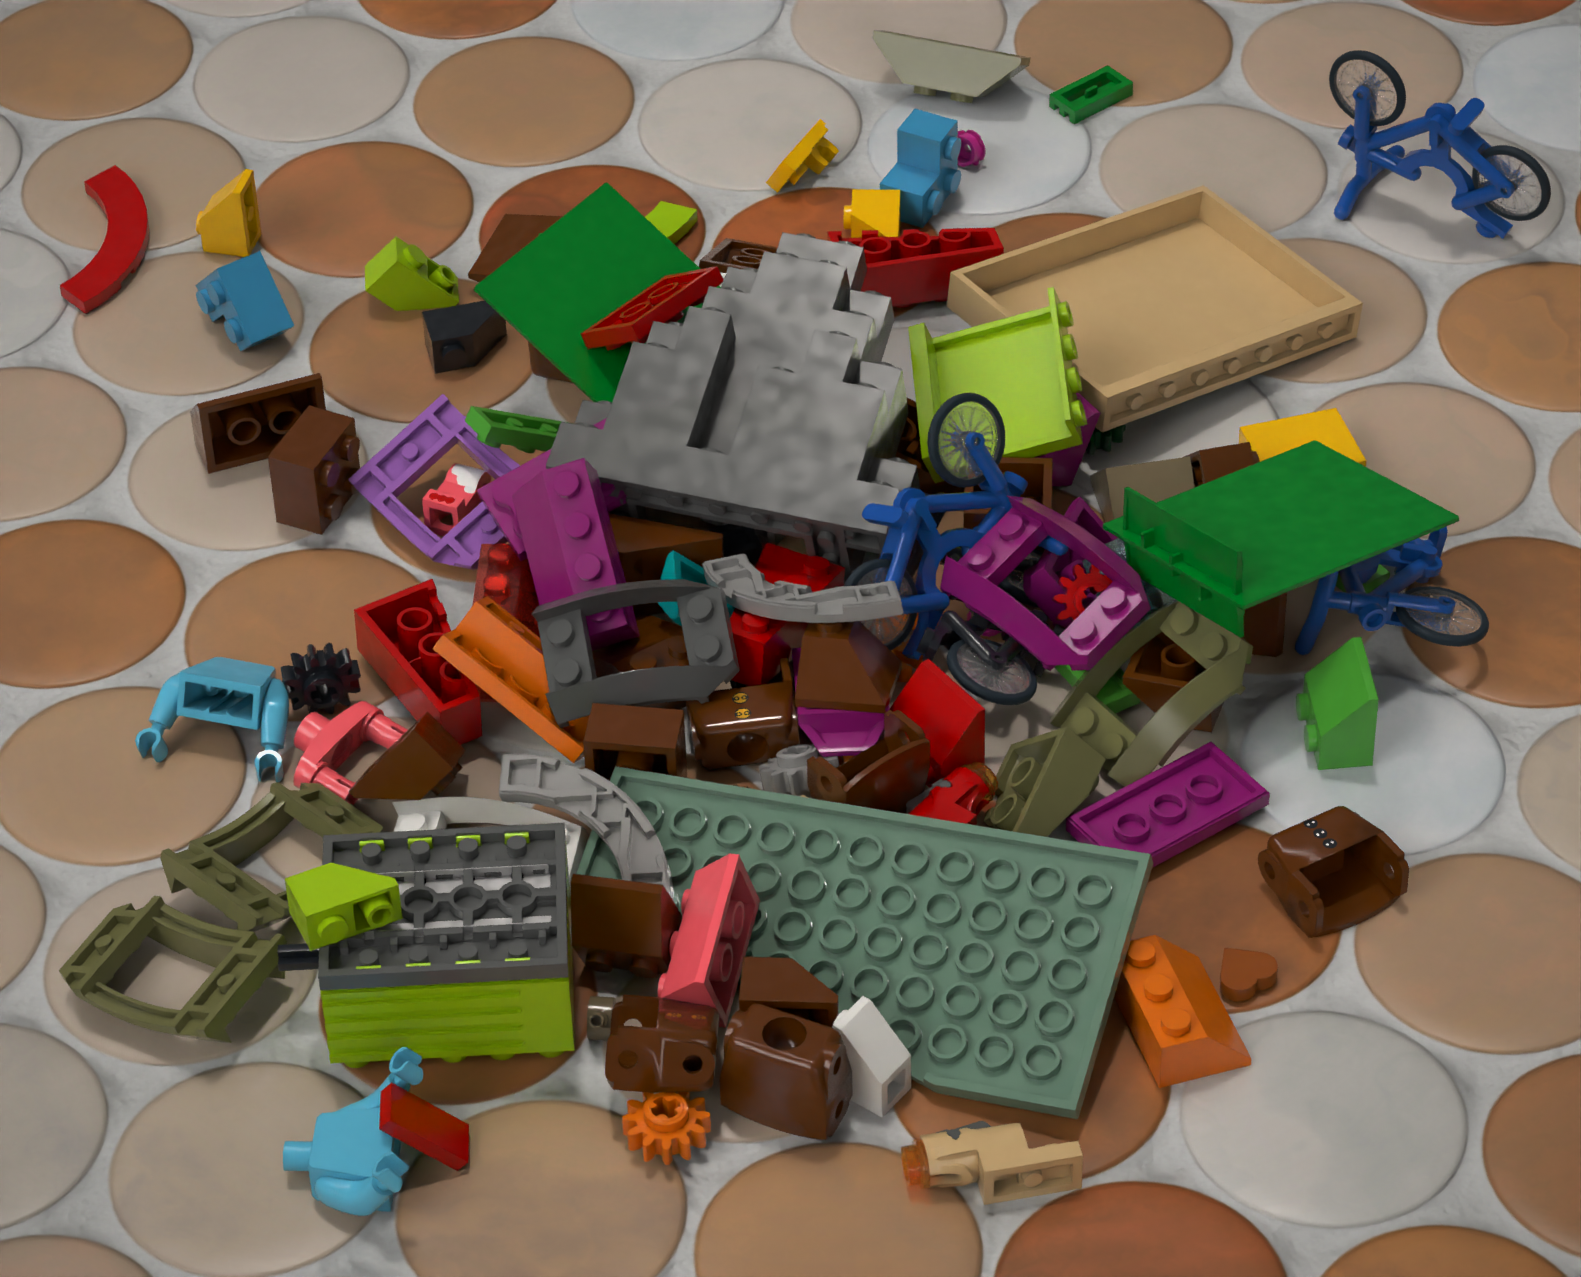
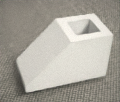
M862 996L849 1010H843L836 1017L832 1028L841 1034L851 1065L853 1095L850 1100L883 1118L911 1089V1054L873 1002Z

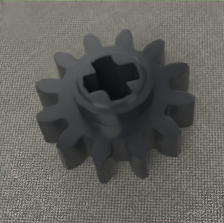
M327 643L323 650L317 651L314 645L309 644L307 646V654L303 657L298 653L290 654L293 666L286 665L281 667L282 682L286 686L293 710H299L304 705H307L309 714L317 712L318 708H325L327 713L333 714L334 705L340 702L342 705L349 706L351 702L348 693H358L361 690L358 680L361 677L358 661L351 660L350 652L347 648L335 654L332 643Z

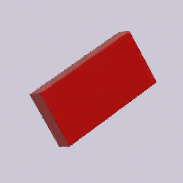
M392 1082L381 1091L379 1129L456 1171L468 1163L469 1124Z

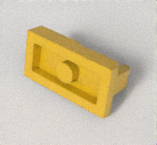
M821 119L786 156L766 181L777 193L788 181L795 185L808 168L816 174H820L839 152L837 147L824 137L828 129L825 127L826 123Z

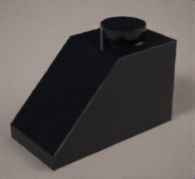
M485 300L422 312L425 345L435 374L475 367L507 335L506 320Z

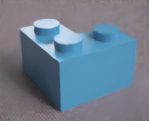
M914 109L897 129V163L879 183L880 190H900L901 222L923 228L933 215H937L940 212L943 202L950 193L957 191L961 181V171L958 170L961 139L958 138L957 120Z
M261 251L217 268L195 285L198 290L196 298L201 310L205 314H209L212 322L225 317L224 328L232 343H237L240 352L279 336L294 327V323Z

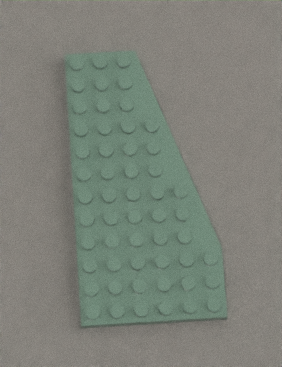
M615 766L610 782L625 792L642 810L653 826L665 851L671 871L674 903L680 912L683 893L686 889H691L695 871L730 853L739 854L760 899L745 957L794 959L838 995L839 1014L843 1010H849L862 996L870 999L911 1054V1079L938 1094L1073 1119L1079 1118L1152 870L1153 861L1151 854ZM592 830L576 874L622 880L615 856L607 844ZM741 974L738 981L739 985L741 983Z

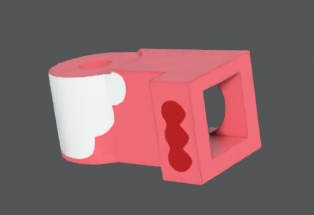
M459 463L453 464L437 490L429 489L422 498L424 524L436 535L445 536L482 502L477 489L490 483L491 475L482 469ZM452 515L453 525H446L441 522V519Z

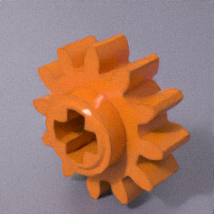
M642 1092L643 1102L634 1099L627 1101L628 1114L622 1116L623 1135H626L628 1138V1149L630 1151L639 1150L643 1147L645 1162L652 1160L658 1154L662 1156L665 1165H670L673 1155L680 1154L683 1159L690 1160L691 1146L696 1148L706 1147V1133L711 1132L710 1113L706 1112L704 1097L690 1100V1092H659L656 1094Z

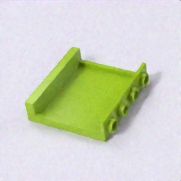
M1054 287L1047 288L1050 306L934 338L931 337L925 323L908 327L921 455L935 483L944 480L937 474L929 458L927 446L929 427L940 406L958 394H979L990 400L998 409L1005 427V448L1002 457L1032 458L1083 444L1081 426L1087 425V419L1081 400H1077L1076 393L1082 392V383L1077 368L1072 365V360L1078 359V352L1072 334H1068L1067 328L1074 325L1068 302H1060ZM972 401L961 403L953 408L944 419L939 433L938 446L941 460L946 469L955 477L965 476L966 464L958 450L949 443V435L952 431L962 430L967 435L970 432L981 433L984 436V444L990 454H992L995 435L992 420L982 406Z

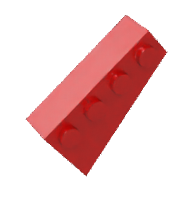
M995 228L941 229L939 236H930L925 232L919 231V229L903 230V235L900 237H879L878 230H862V238H842V231H827L828 241H848L856 246L864 247L867 272L861 292L871 290L891 297L892 307L905 308L914 303L927 301H947L952 271L1004 254V247Z
M768 542L755 566L758 571L764 574L765 580L772 584L780 580L793 584L807 585L811 587L812 592L844 586L845 567L832 564L823 557L808 556ZM735 608L730 617L740 671L731 680L747 686L767 684L781 671L780 658L788 657V662L792 660V648H801L803 634L808 623L766 618Z
M433 579L354 609L357 650L416 721L428 711L460 745L483 736L480 695L475 683L432 649L443 634L451 631L447 621V613L443 603H440Z

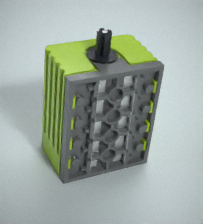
M565 823L323 835L322 865L335 863L396 879L399 884L403 918L310 951L306 943L278 945L279 971L318 969L330 1064L344 1063L351 1068H360L367 1065L370 1061L391 1060L394 1053L401 1047L411 1049L421 1055L422 1059L442 1058L449 1063L460 1062L467 1056L490 1055L496 1060H507L515 1054L539 1053L544 1057L553 1058L561 1055L564 1051H575L571 896Z

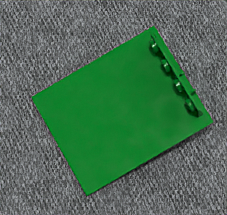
M606 182L543 233H539L538 237L474 287V291L593 402H613L632 344L627 342L613 350H607L605 346L587 349L580 334L664 276L700 269ZM703 303L693 307L702 308ZM689 306L682 310L684 316L678 320V323L684 324Z
M1314 440L1157 503L1130 487H1125L1123 516L1103 523V529L1124 541L1127 564L1140 575L1142 580L1241 638L1244 636L1243 616L1245 609L1459 521V516Z

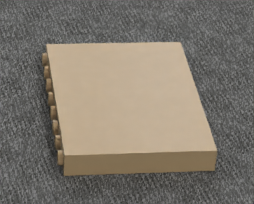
M1204 185L952 271L947 298V307L971 327L1050 306L1047 288L1054 287L1060 302L1067 301L1071 309L1074 325L1067 328L1068 334H1072L1078 352V359L1072 360V365L1077 368L1082 383V392H1079V394L1101 413L1095 426L1101 432L1356 338L1363 306L1361 301Z

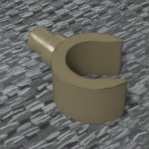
M590 996L587 1011L588 1040H608L611 1030L612 1009L616 1004L615 997Z

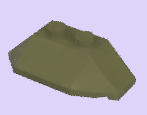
M874 30L872 37L901 82L914 85V93L936 96L937 90L951 92V100L973 103L974 97H986L1028 67L1031 57L885 30Z

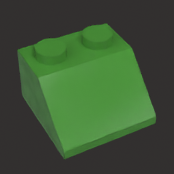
M1352 637L1304 674L1303 693L1296 694L1298 720L1306 721L1304 726L1305 748L1307 752H1314L1318 770L1373 766L1379 699L1362 637Z

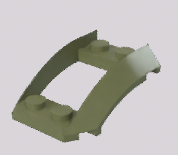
M1173 602L1154 611L1135 624L1091 670H1086L1052 714L1050 724L1058 728L1067 726L1105 758L1103 767L1109 772L1107 775L1126 787L1152 773L1157 765L1163 767L1182 741L1204 718L1234 694L1241 695L1246 688L1242 685L1245 663L1250 665L1253 646L1243 637L1236 636L1181 602ZM1163 632L1206 670L1173 695L1137 733L1101 702L1096 695L1135 652L1152 638Z
M279 782L271 784L270 792L236 820L208 835L190 841L187 850L178 853L173 852L169 848L162 850L160 859L171 894L189 888L194 894L202 897L222 911L226 917L237 922V930L256 932L291 917L287 892L283 891L274 894L237 868V865L268 844L294 818L301 822L305 828L314 831L322 838L323 835L377 833L383 831V826L319 783H301L300 790L297 791L289 790Z
M153 896L145 907L137 910L134 909L132 903L113 908L60 968L59 972L77 997L128 1023L185 1038L232 1043L225 1027L236 1018L239 1010L254 992L263 985V981L267 977L285 979V971H279L278 945L287 944V941L283 934H275L271 940L258 939L255 932L235 930L201 921L165 904L161 896ZM146 936L179 954L216 968L181 1010L148 1004L105 986V984L113 979L115 972L127 958L139 949Z

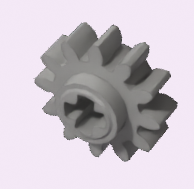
M808 744L791 746L780 750L776 754L777 758H769L768 764L759 765L763 791L794 796L805 795L810 798L811 795L807 783V759L812 756L815 758L823 756L819 754L814 745ZM838 756L823 757L835 768L840 766Z

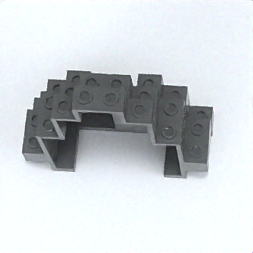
M782 232L776 253L764 251L758 270L754 268L738 269L728 267L721 288L709 286L702 308L689 306L684 324L678 322L667 324L653 321L646 344L632 343L613 402L582 400L575 423H560L546 463V469L585 458L597 470L600 484L614 485L615 490L609 496L618 498L620 490L624 491L627 495V503L623 504V499H620L621 506L609 512L610 514L648 520L645 507L803 538L808 556L823 557L832 564L845 567V584L852 572L862 565L866 551L881 554L889 529L888 526L872 524L862 517L864 508L870 503L893 506V502L901 490L908 487L920 489L917 465L910 464L904 459L895 458L909 414L902 368H896L890 363L882 362L894 323L891 297L871 290L861 292L867 272L864 247L856 246L848 241L832 242L816 239L814 236L805 233L795 235ZM607 418L603 430L594 426V424Z

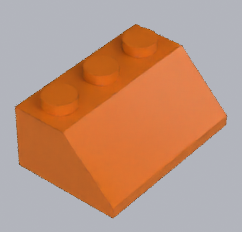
M1157 935L1131 940L1114 998L1158 1087L1163 1088L1250 1066L1251 1057L1199 957Z

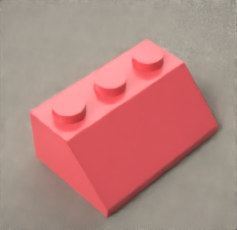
M730 853L695 871L691 889H686L683 893L681 902L683 917L679 931H674L670 939L669 953L671 960L667 973L661 975L657 989V995L661 998L715 1008L719 1013L718 1027L726 1028L742 970L743 957L746 955L760 899L739 854Z

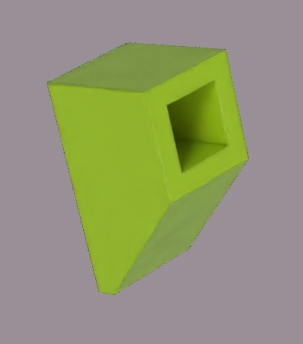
M397 236L365 265V291L395 311L446 308L456 306L459 303L458 277L449 267L439 265L425 256L423 251L416 245H409Z
M328 863L285 878L289 913L310 951L403 919L399 884L395 878L335 863Z

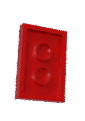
M717 266L664 276L580 335L587 349L605 346L607 350H613L627 342H631V344L633 342L645 343L647 342L653 321L667 324L678 322L684 316L682 310L688 306H696L703 303L709 286L717 287L723 283L724 279Z

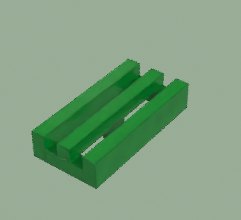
M1107 65L1049 94V107L1053 110L1059 108L1060 115L1063 117L1069 115V121L1076 124L1132 96L1133 82Z

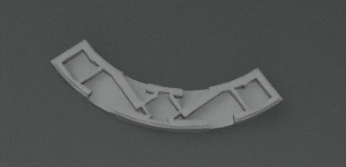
M744 553L702 563L708 585L722 588L728 604L754 615L793 622L837 623L880 619L904 614L895 581L858 586H841L812 592L811 587L807 585L793 584L780 580L772 584L766 581L764 574L753 567Z
M529 754L502 755L499 796L502 801L538 804L562 811L580 820L596 832L607 844L617 860L622 880L664 885L674 901L671 871L665 851L647 817L625 792L606 778L587 768L579 769L572 765L563 764L556 758Z

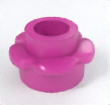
M964 130L958 131V138L961 139L958 166L966 167L971 164L977 166L979 160H983L986 154V148L981 136L973 130H967L966 132Z

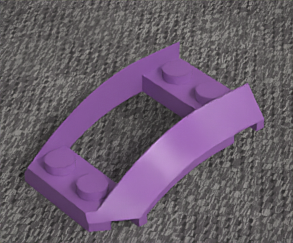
M442 394L348 480L403 536L432 561L474 570L483 565L508 542L483 502L477 505L445 536L439 538L406 508L397 497L455 444H458L494 479L503 476L520 465L500 448H494L480 442L477 439L478 434L465 422L466 416H463L450 403L449 399Z

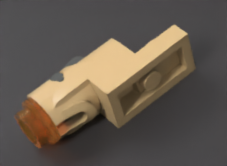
M978 1121L956 1129H946L932 1134L920 1135L919 1139H913L912 1145L901 1147L903 1172L908 1186L919 1185L921 1189L931 1187L965 1186L977 1183L984 1205L1082 1188L1083 1154L1079 1142L1053 1143L1029 1149L1020 1123L990 1126L985 1121Z

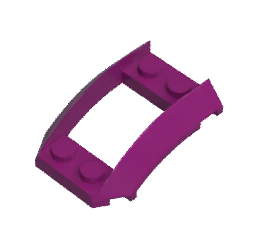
M1007 496L1012 508L958 562L946 556L940 589L942 593L948 596L953 595L962 600L967 608L984 617L1011 636L1033 654L1045 669L1051 671L1056 665H1069L1072 671L1091 670L1151 609L1140 575L1109 547L1070 519L1031 498ZM1048 535L1078 553L1113 581L1059 636L1021 603L998 587Z

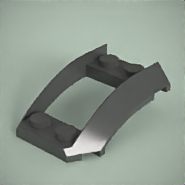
M684 579L628 582L588 590L537 606L532 613V616L538 622L549 686V693L545 695L560 728L569 726V721L590 715L592 703L644 706L688 700H698L701 704L709 702V695L723 681L727 684L740 671L725 592L722 588ZM646 603H678L689 666L646 668L597 678L586 616Z

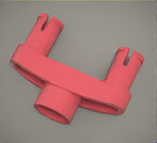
M366 701L354 704L332 720L317 712H311L302 720L294 737V746L304 752L294 774V786L300 789L301 783H319L349 804L354 805L359 798H354L348 791L355 783L339 775L335 770L363 742L372 741L389 749L408 729L384 716L381 709Z

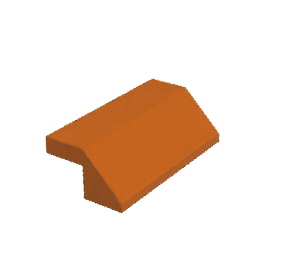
M489 596L476 601L456 629L443 634L432 649L572 763L584 757L583 740L590 715L569 721V726L560 728L545 695L549 693L541 639Z

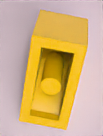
M245 169L216 192L211 197L204 211L199 212L196 220L197 234L201 235L204 252L246 257L254 249L262 233L253 170Z
M852 189V204L844 205L843 215L844 229H851V238H862V230H878L879 237H900V190Z

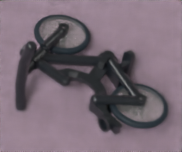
M945 512L931 513L937 524L936 529ZM915 539L906 567L912 579H914L924 553L917 539ZM955 547L947 552L941 559L940 565L945 564L946 556L958 562L963 557L961 553L962 547ZM1034 549L998 587L1015 600L1040 608L1026 596L1023 589V575L1027 568L1039 561L1043 553ZM901 582L899 594L906 593L903 582ZM953 595L949 596L950 600H957L963 602L962 600L956 598ZM948 610L942 615L935 630L927 626L916 650L924 655L922 661L927 659L932 661L937 649L943 645L948 650L947 665L951 674L970 693L1000 705L1023 704L1034 696L1037 689L1036 676L1041 677L1045 670L1042 663L1038 660L1034 670H1032L1030 665L1022 658L1029 651L984 617L970 610L971 619L964 621L956 612ZM1039 610L1030 611L1048 626L1046 623L1048 617L1045 613ZM1056 624L1053 632L1059 636L1065 627ZM987 628L1002 631L1001 637L1005 642L1000 644L982 639L980 636Z

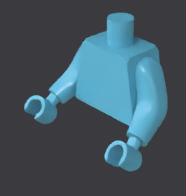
M214 657L186 668L170 677L163 684L149 718V722L152 723L151 728L143 729L136 736L137 749L142 758H145L147 751L152 747V755L155 761H163L168 754V747L162 735L165 729H171L178 716L258 730L261 727V746L265 747V750L260 752L255 758L257 779L261 782L262 771L267 767H275L276 782H280L283 779L284 771L278 749L284 748L289 714V696L286 686L280 679L275 678L276 669L273 666L230 658Z
M401 1047L394 1053L389 1063L391 1073L372 1094L335 1112L320 1114L316 1118L313 1141H285L283 1148L284 1171H309L312 1197L335 1210L357 1216H368L376 1210L391 1212L393 1194L399 1192L403 1184L400 1176L406 1173L410 1166L399 1158L402 1141L379 1129L380 1094L391 1082L407 1091L410 1089V1084L418 1085L421 1083L424 1073L423 1069L418 1065L422 1062V1056L407 1047Z

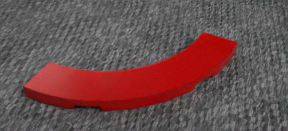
M116 165L84 181L86 193L98 203L108 219L107 233L100 250L91 262L75 276L60 285L61 296L85 314L103 304L122 288L121 282L129 273H135L148 245L149 222L143 196L132 179Z

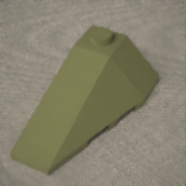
M1067 726L1011 744L993 782L991 792L997 796L995 808L992 807L986 811L984 822L990 828L1048 837L1096 789L1099 783L1098 774L1105 758Z

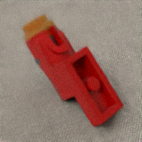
M973 762L962 765L933 783L931 788L906 803V813L977 825V815L994 799L995 791L998 788L997 778L992 770L983 763Z

